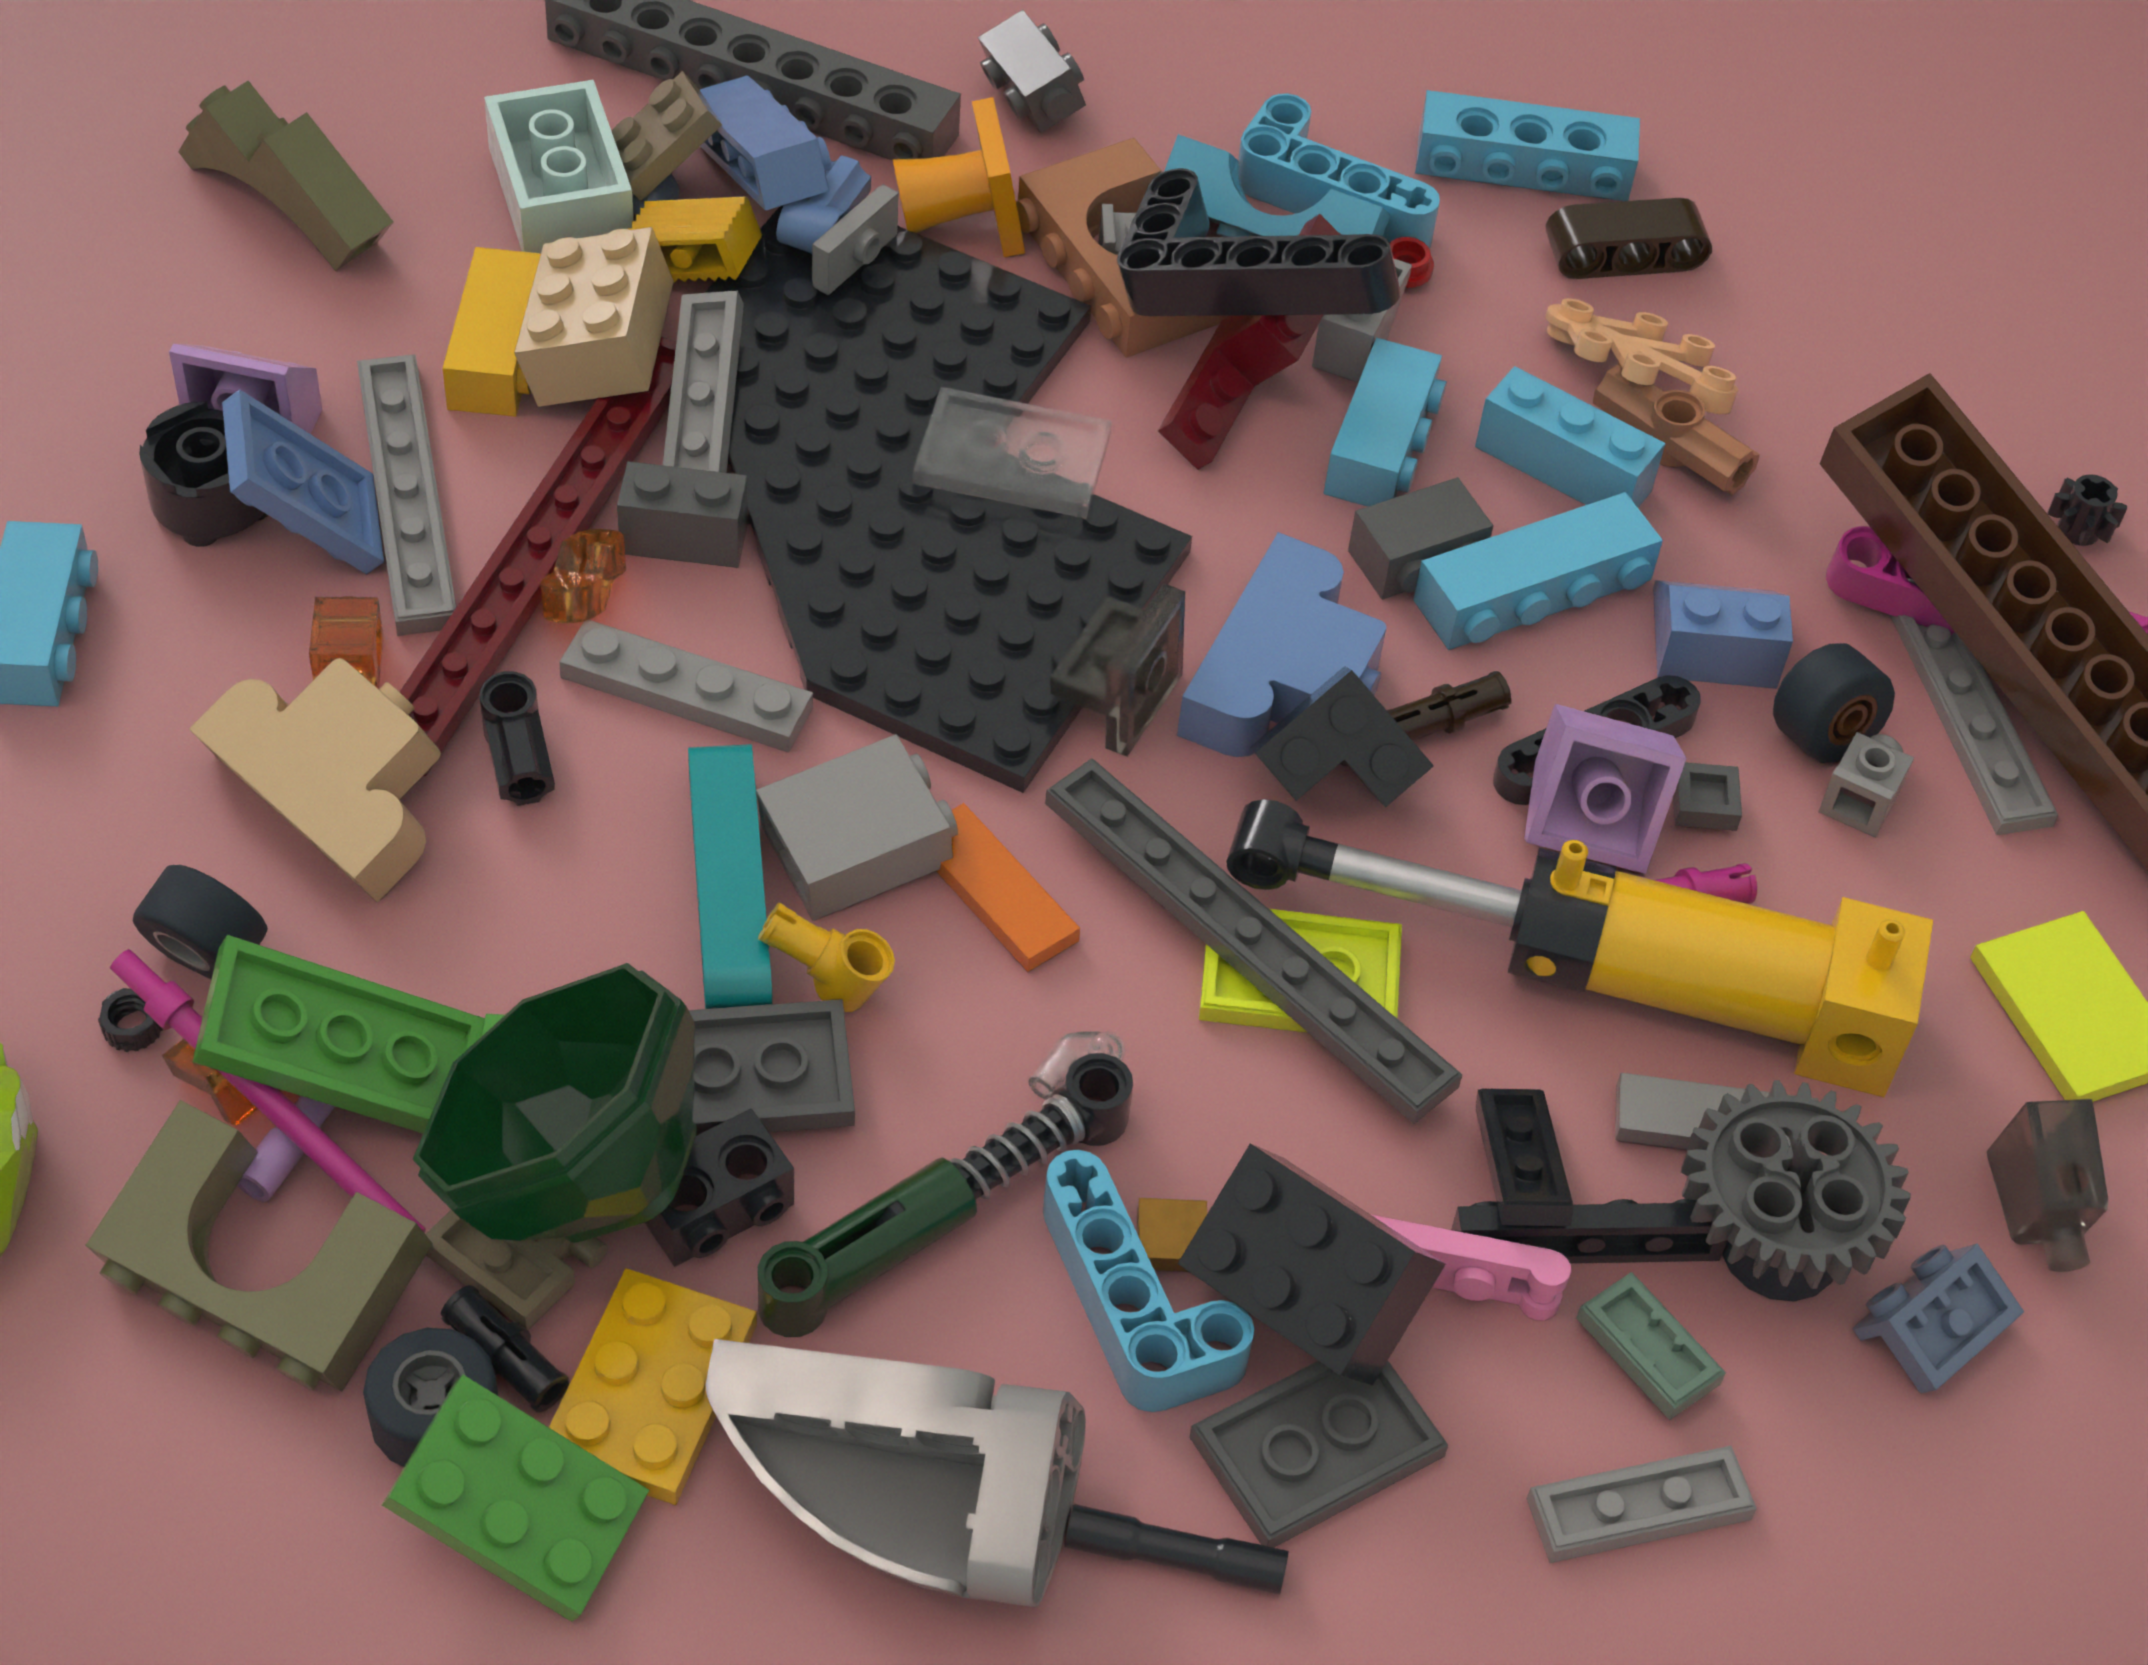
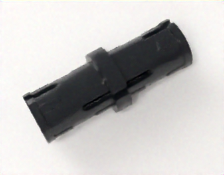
M468 1285L456 1291L444 1304L440 1314L442 1316L441 1320L446 1325H450L455 1331L474 1339L490 1357L495 1375L500 1374L531 1404L530 1407L535 1412L540 1413L552 1407L566 1392L569 1386L568 1376L564 1372H560L530 1343L531 1334L520 1322L509 1323L479 1294L480 1292L475 1286Z

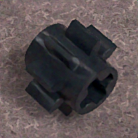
M2089 474L2079 477L2076 481L2068 477L2065 478L2059 493H2055L2047 514L2060 518L2057 526L2072 544L2088 546L2097 542L2098 539L2106 543L2110 542L2115 529L2120 526L2127 511V505L2115 502L2118 488L2112 482L2102 476Z

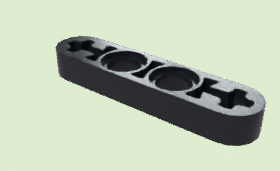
M1666 675L1646 682L1584 712L1614 720H1623L1632 725L1673 735L1674 738H1677L1692 728L1699 710L1701 698L1696 686L1687 679ZM1660 702H1663L1666 705L1662 708H1659ZM1546 728L1508 745L1501 751L1493 776V785L1497 793L1505 800L1514 804L1529 805L1533 778H1530L1527 774L1534 771L1535 760ZM1516 769L1518 774L1512 773V770Z

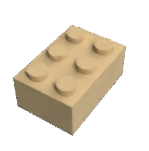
M652 227L634 230L617 229L608 234L577 239L565 237L543 245L514 352L538 407L649 391L673 286V278Z

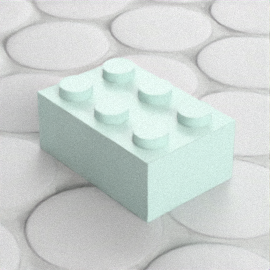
M594 80L484 97L489 150L522 252L541 253L544 244L552 243L565 237L577 239L608 234L617 229L632 228V188Z

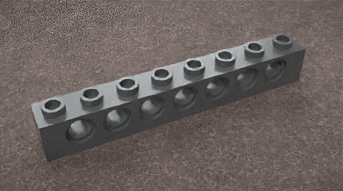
M545 0L547 37L550 41L664 81L668 79L673 80L683 71L699 89L748 75L764 90L768 89L780 105H786L790 113L798 121H804L809 131L890 160L945 156L959 136L960 93L691 0Z

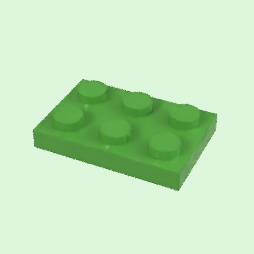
M462 1374L454 1383L383 1501L382 1506L573 1622L582 1614L646 1498L649 1489Z

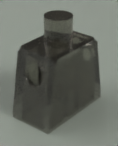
M2092 1099L2026 1102L1986 1151L2011 1239L2019 1245L2043 1244L2050 1271L2069 1272L2078 1270L2090 1263L2084 1235L2107 1211L2109 1201Z

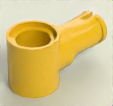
M780 902L768 916L758 936V940L777 948L808 966L806 974L814 978L815 991L822 1001L843 999L844 1012H853L860 1009L894 970L895 958L893 950L888 942L878 933L868 929H855L844 935L834 928L828 932L797 915L796 912Z

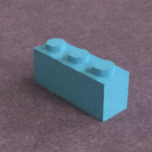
M1376 337L1331 451L1323 494L1360 505L1371 506L1396 498L1398 491L1409 493L1418 464V459L1411 456L1413 451L1424 453L1433 420L1426 418L1427 413H1439L1446 390L1447 381L1438 379L1442 355Z
M1514 366L1485 399L1475 447L1585 505L1626 492L1639 508L1652 492L1666 443Z
M7 521L0 546V704L58 707L64 681L72 682L76 671L74 638L75 634H83L85 632L87 603L84 596L86 588L94 587L98 577L97 553L95 550H88L82 524Z

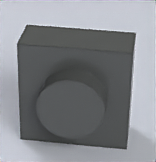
M1685 762L1673 795L1675 826L1737 831L1742 818L1739 767Z

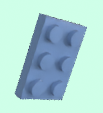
M240 389L224 400L222 406L230 492L242 503L256 507L281 522L290 532L304 536L324 548L335 559L345 561L365 574L370 573L384 563L373 473Z

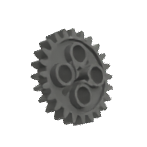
M1774 1080L1767 1097H1764L1753 1084L1746 1086L1741 1102L1736 1097L1727 1093L1723 1095L1718 1111L1710 1108L1706 1109L1699 1128L1694 1127L1686 1147L1687 1153L1681 1166V1173L1688 1176L1682 1190V1196L1687 1199L1697 1200L1690 1218L1692 1222L1712 1221V1226L1706 1238V1242L1709 1245L1725 1240L1732 1244L1727 1259L1729 1263L1733 1264L1746 1255L1753 1258V1276L1756 1278L1762 1276L1767 1268L1771 1266L1778 1268L1782 1286L1788 1287L1795 1272H1803L1810 1288L1817 1289L1825 1271L1839 1285L1845 1284L1852 1267L1865 1275L1869 1272L1875 1257L1884 1259L1887 1256L1894 1239H1897L1907 1217L1903 1213L1911 1198V1193L1901 1189L1909 1174L1908 1169L1892 1165L1899 1150L1898 1145H1878L1876 1143L1883 1125L1877 1122L1862 1127L1856 1122L1860 1115L1861 1106L1855 1104L1841 1112L1835 1108L1836 1092L1832 1090L1823 1097L1821 1102L1812 1100L1810 1087L1805 1082H1802L1796 1096H1788L1780 1080ZM1786 1135L1789 1137L1790 1146H1789L1788 1139H1787ZM1749 1152L1755 1153V1154L1759 1155L1760 1157H1756V1156L1750 1154ZM1830 1209H1834V1210H1836V1211H1838V1212H1840V1213H1842V1214H1838V1213H1836V1212H1833V1211H1831ZM1762 1211H1767L1773 1214L1775 1217L1769 1216L1763 1213ZM1800 1220H1801V1222H1802V1226H1803V1228H1804V1231L1801 1229Z

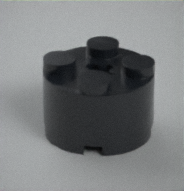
M207 401L189 402L170 408L151 421L146 429L147 438L143 446L140 445L139 456L151 510L156 519L165 528L183 536L184 541L189 545L205 547L213 544L218 538L241 532L256 521L268 516L256 507L242 503L230 492L223 410L208 409Z

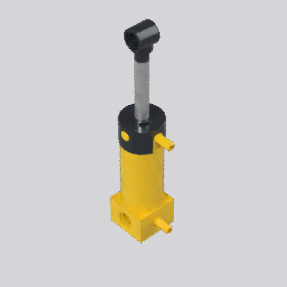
M1266 799L1252 801L1245 805L1241 812L1226 861L1227 869L1231 875L1242 884L1254 889H1277L1285 885L1287 880L1296 882L1300 873L1511 927L1509 940L1514 941L1507 973L1580 992L1589 990L1799 1044L1795 1075L1884 1098L1918 1025L1933 919L1842 897L1832 924L1828 925L1616 871V867L1586 860L1588 848L1583 842L1578 840L1566 841L1560 853L1539 848L1531 878H1525L1522 889L1519 890L1308 836L1310 826L1303 825V820L1295 810L1281 802Z

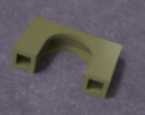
M180 1100L85 1245L105 1263L99 1273L115 1285L132 1294L137 1295L142 1285L163 1295L158 1306L187 1324L195 1326L202 1316L221 1326L222 1328L217 1334V1338L251 1358L256 1356L260 1348L281 1359L276 1369L310 1390H314L321 1380L342 1392L433 1243L416 1222L356 1192L318 1254L296 1277L282 1285L262 1291H239L218 1284L212 1273L208 1255L212 1227L220 1211L258 1152L239 1130Z

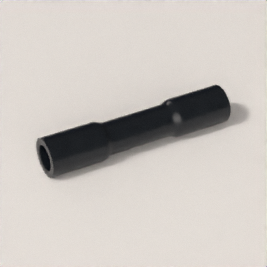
M1073 1504L1064 1546L1124 1561L1137 1559L1209 1575L1219 1582L1278 1595L1281 1593L1289 1553L1287 1550L1228 1537L1215 1539L1151 1525L1140 1521L1136 1517Z

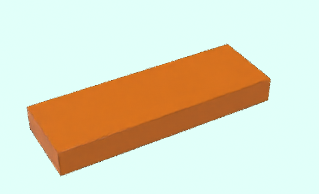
M962 803L953 808L952 813L958 827V835L951 837L953 858L941 862L940 869L936 872L1023 968L1029 972L1079 942L1080 927L968 806Z

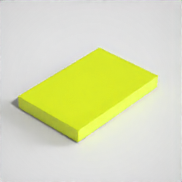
M1269 909L1398 1019L1402 924ZM1205 943L1199 1020L1308 1033Z
M2085 911L1975 945L1970 959L2070 1109L2148 1083V1002Z

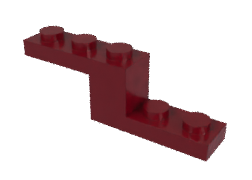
M1321 214L1307 221L1299 235H1342ZM1236 315L1223 319L1163 420L1158 432L1197 470L1211 463L1253 388L1300 359L1323 315Z

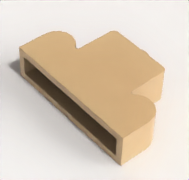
M338 658L333 660L289 705L270 684L262 680L248 679L238 682L229 688L189 728L219 760L377 903L417 863L423 854L426 844L425 830L400 799L438 761L441 753L422 728L409 716L415 709L414 706L390 683L386 682L378 689L348 662Z

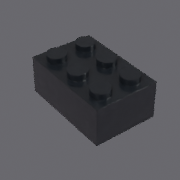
M1251 1143L1177 1263L1338 1375L1372 1386L1446 1265L1287 1159Z

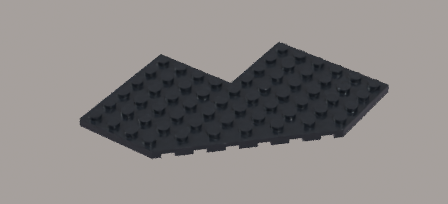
M780 206L760 228L762 236L736 281L729 276L726 281L718 277L705 293L738 291L744 303L727 463L731 465L734 474L747 475L748 524L752 526L757 541V551L769 586L772 585L778 602V613L790 648L794 649L804 689L813 692V698L894 735L897 734L898 737L1024 793L1189 555L1192 536L993 451L994 447L1090 323V305L927 237L907 231V229L900 226L897 227V235L880 249L877 257L871 263L863 264L832 293L827 295L813 287L812 254L785 245L777 240V224L783 206Z

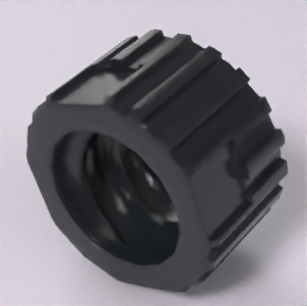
M122 988L108 995L102 1001L101 1013L98 1018L105 1040L108 1041L111 1047L114 1046L116 1050L122 1049L125 1052L131 1050L139 1051V1049L147 1048V1046L153 1044L160 1037V1032L163 1031V1028L144 1011L146 1003L132 989ZM136 1011H141L146 1015V1020L133 1028H119L117 1026L123 1017Z

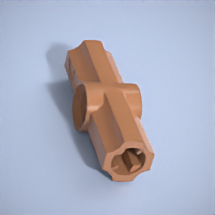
M1620 363L1606 372L1604 379L1595 389L1593 404L1611 416L1666 443L1660 461L1661 465L1669 467L1685 465L1730 495L1735 494L1745 486L1748 478L1757 468L1760 454L1704 418L1706 408L1698 396L1688 391L1670 390L1665 392L1654 384L1641 385L1631 382L1622 376L1623 368Z

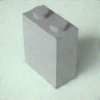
M897 734L756 790L762 829L812 921L940 869L941 862L953 858L951 837L958 835V827L952 810L944 799L938 802L935 801L929 790L931 789V781L923 760L917 753L909 756Z

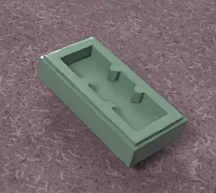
M1632 1272L1580 1306L1576 1319L1669 1420L1721 1385L1726 1372Z

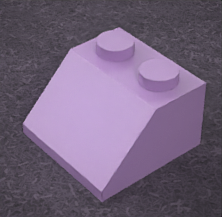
M173 344L169 351L179 405L189 402L207 401L208 409L223 410L222 402L240 389L309 434H311L322 412L316 368L203 345Z
M1554 704L1535 760L1524 836L1525 841L1561 851L1566 841L1578 840L1583 842L1588 848L1587 859L1646 874L1687 759L1674 736Z

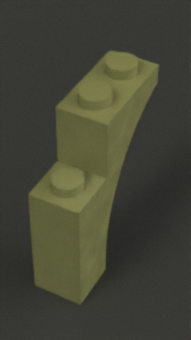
M249 80L232 91L226 86H222L210 93L199 104L202 113L190 121L185 128L189 134L178 153L192 170L210 168L222 171L256 189L281 209L304 232L335 271L377 244L394 222L307 112L290 123L284 117L279 119Z

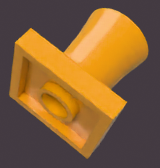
M994 97L972 101L981 150L924 159H893L907 231L919 233L945 222L993 211L1003 257L1025 254L1011 172Z

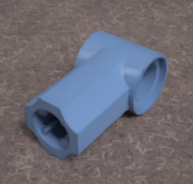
M841 155L838 160L831 161V169L825 171L828 192L784 205L777 224V240L780 243L812 254V244L870 193L871 176L861 168L859 161Z

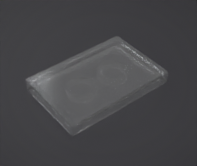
M941 387L913 469V484L1087 519L1111 436L1112 421Z

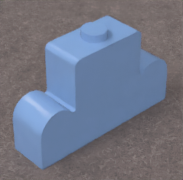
M1279 532L1277 533L1182 696L1177 736L1233 757L1250 756L1254 754L1250 747L1268 732L1270 721L1279 723L1344 666L1353 670L1370 692L1375 695L1381 679V672L1377 670L1387 626L1379 619L1338 604L1344 571L1341 562L1335 555Z

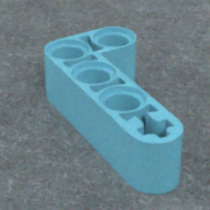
M1285 93L1271 96L1264 102L1241 137L1238 161L1240 182L1244 194L1296 214L1315 205L1330 189L1383 207L1391 215L1383 237L1389 243L1396 238L1412 237L1421 240L1429 248L1431 247L1440 204L1439 194L1432 186L1309 140L1308 132L1312 111L1305 99L1297 95Z
M1082 1150L1065 1151L1056 1156L1049 1164L1046 1174L1043 1202L1044 1220L1118 1386L1128 1403L1143 1411H1164L1228 1390L1239 1384L1246 1373L1255 1331L1253 1320L1247 1311L1233 1302L1219 1300L1174 1313L1108 1169L1101 1159L1090 1152ZM1086 1202L1085 1211L1081 1212L1082 1203ZM1103 1247L1111 1250L1113 1253L1099 1254L1091 1251L1090 1248ZM1118 1304L1134 1305L1140 1310L1129 1313L1121 1311L1115 1306ZM1207 1342H1224L1231 1346L1232 1349L1223 1351L1214 1349L1207 1345ZM1146 1362L1160 1363L1167 1370L1154 1372L1147 1370L1141 1364Z

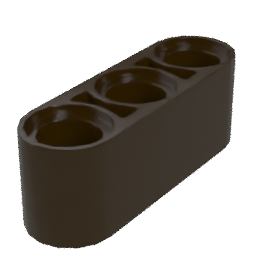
M1688 198L1569 205L1555 211L1546 223V233L1558 268L1564 276L1573 279L1685 272L1704 264L1712 253V243L1695 202Z

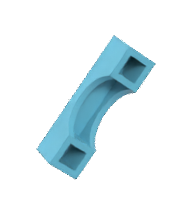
M1180 134L1177 135L1164 170L1165 172L1170 169L1183 168L1195 172L1199 180L1209 221L1219 224L1216 233L1223 237L1299 235L1304 224L1318 214H1321L1342 235L1374 234L1383 237L1391 216L1381 206L1330 189L1315 205L1300 213L1280 216L1261 212L1250 204L1243 192L1239 175V161L1233 155L1222 149Z

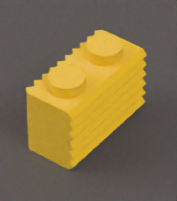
M747 197L644 201V208H640V214L636 215V221H632V228H628L629 230L653 228L675 283L678 278L684 282L688 278L696 282L698 277L703 281H706L708 277L714 281L718 277L726 281L728 276L736 281L762 236Z

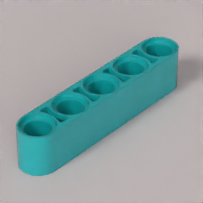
M752 744L689 747V782L705 1009L772 1004L769 945L758 940L767 917Z

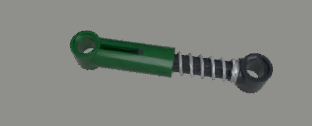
M1090 1053L1078 1058L1069 1067L1065 1084L1054 1090L1052 1098L1044 1101L1040 1112L1027 1111L1021 1124L1011 1122L1004 1128L1003 1135H988L985 1140V1146L982 1148L977 1146L969 1147L966 1152V1158L963 1160L958 1158L950 1160L943 1157L937 1158L805 1241H785L772 1246L762 1255L757 1266L758 1314L764 1326L773 1333L784 1337H802L812 1333L823 1323L827 1309L975 1217L977 1213L975 1199L980 1196L984 1199H989L990 1190L999 1184L1003 1187H1009V1178L1017 1173L1027 1176L1028 1166L1036 1161L1046 1164L1047 1154L1055 1149L1065 1152L1066 1145L1078 1144V1142L1090 1146H1104L1116 1141L1125 1132L1129 1120L1133 1078L1127 1065L1117 1057L1105 1053ZM1097 1097H1098V1098L1104 1099V1100H1106V1101L1096 1102V1101L1090 1100V1099H1088V1098H1097ZM790 1285H797L806 1290L799 1293H786L779 1289Z

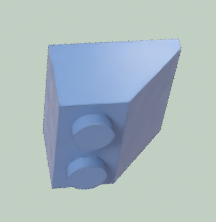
M1655 580L1653 596L1657 678L1671 675L1679 676L1688 681L1777 689L1793 644L1790 596L1771 590Z

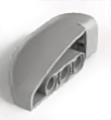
M714 1339L706 1379V1393L710 1406L731 1442L760 1482L796 1517L838 1549L881 1572L921 1588L964 1598L1029 1607L1039 1606L1051 1580L1065 1537L1086 1433L1085 1410L1070 1392L1002 1384L998 1389L997 1395L993 1396L995 1379L970 1370Z

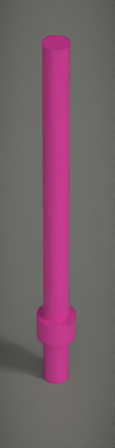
M130 949L122 952L112 962L110 969L146 1003L144 1011L164 1030L173 1028L195 1049L202 1017L192 1008L194 999L174 981L165 983ZM217 1070L350 1197L353 1198L354 1194L358 1192L416 1222L425 1233L426 1228L279 1089Z

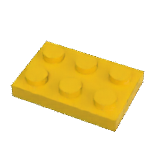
M625 1268L549 1428L649 1489L647 1496L677 1505L716 1418L706 1393V1379L714 1339L749 1343L757 1326V1311Z

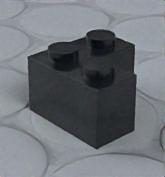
M1346 666L1250 747L1296 801L1342 761L1347 764L1384 807H1387L1434 767L1353 670Z

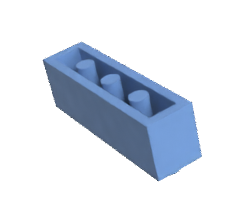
M748 75L699 89L722 123V126L700 147L765 211L829 191L825 171L831 169V159L823 138L816 137L809 131L805 122L798 121L790 113L786 105H780L768 89L764 90Z

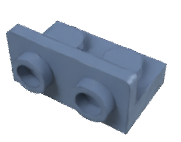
M1978 1243L1949 1251L1946 1245H1940L1924 1253L1910 1266L1915 1275L1903 1285L1900 1282L1895 1283L1874 1295L1866 1303L1870 1313L1852 1328L1860 1341L1881 1336L1920 1394L1937 1390L2024 1313V1310Z

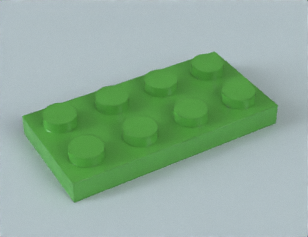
M227 935L218 949L192 1062L423 1134L452 1063L482 1037L485 1018Z

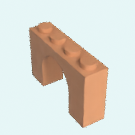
M1135 138L1019 176L1018 201H1016L1021 230L1032 236L1041 248L1047 264L1052 268L1056 267L1069 284L1073 297L1091 306V313L1095 317L1102 335L1106 339H1112L1126 358L1216 326L1228 317L1142 316L1134 313L1130 307L1117 263L1118 255L1107 251L1093 239L1099 234L1102 204H1113L1114 212L1136 213L1148 185L1154 177L1162 173L1161 169Z

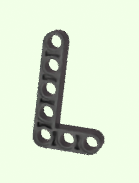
M1183 168L1167 170L1152 179L1117 257V263L1130 307L1134 313L1142 316L1374 314L1388 310L1400 298V286L1391 246L1388 240L1380 235L1206 237L1210 222L1199 180L1195 172Z

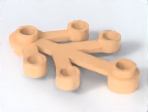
M1566 298L1561 301V304L1548 306L1545 315L1546 320L1549 322L1546 330L1547 333L1558 341L1575 345L1574 352L1578 356L1594 362H1605L1611 349L1623 368L1622 376L1627 380L1641 385H1653L1658 371L1661 370L1690 384L1689 392L1698 396L1703 401L1706 412L1714 414H1728L1731 412L1738 392V388L1735 385L1736 376L1726 369L1708 366L1715 348V344L1712 341L1698 335L1685 334L1680 345L1662 342L1668 322L1658 315L1647 312L1636 313L1632 323L1595 316L1593 314L1594 308L1591 305L1576 299ZM1679 361H1683L1695 366H1701L1703 367L1702 372H1700Z

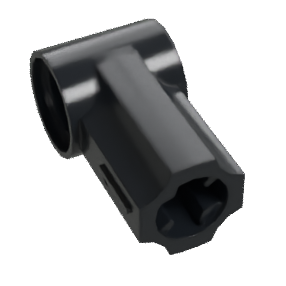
M503 671L488 678L480 689L484 737L489 745L499 796L501 800H510L515 802L517 806L540 802L545 794L555 790V782L539 715L537 689L533 681L526 675L515 671Z

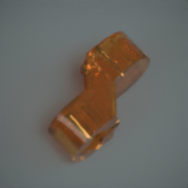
M591 529L575 533L562 541L554 571L541 580L543 617L546 620L556 623H578L590 620L606 610L614 579L626 571L623 533L611 529Z

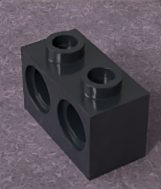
M750 1108L695 1137L675 1197L664 1211L644 1223L674 1267L693 1257H707L723 1247L729 1238L754 1225L765 1226L779 1219L788 1207L794 1205V1167L753 1109ZM741 1174H754L758 1176L750 1180L736 1178V1176ZM686 1204L698 1206L697 1209L692 1211L674 1209Z

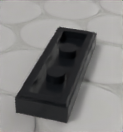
M1478 1089L1475 1109L1502 1225L1571 1226L1574 1205L1544 1090Z

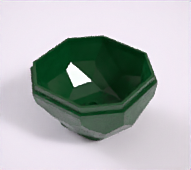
M629 963L522 999L452 1063L413 1157V1161L421 1168L418 1176L459 1218L490 1239L523 1241L564 1237L566 1240L576 1243L642 1224L655 1218L672 1202L678 1191L697 1131L693 1121L695 1023L687 1006L679 997L643 970L638 971Z

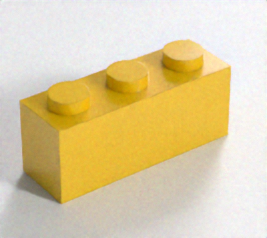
M475 247L442 368L447 410L517 417L522 394H531L530 387L514 352L541 253Z

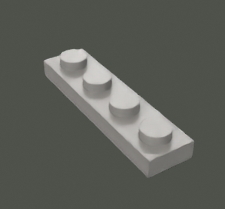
M738 291L682 295L663 457L664 466L727 472L744 303Z
M588 619L584 620L559 662L560 676L563 679L786 752H790L813 709V692Z

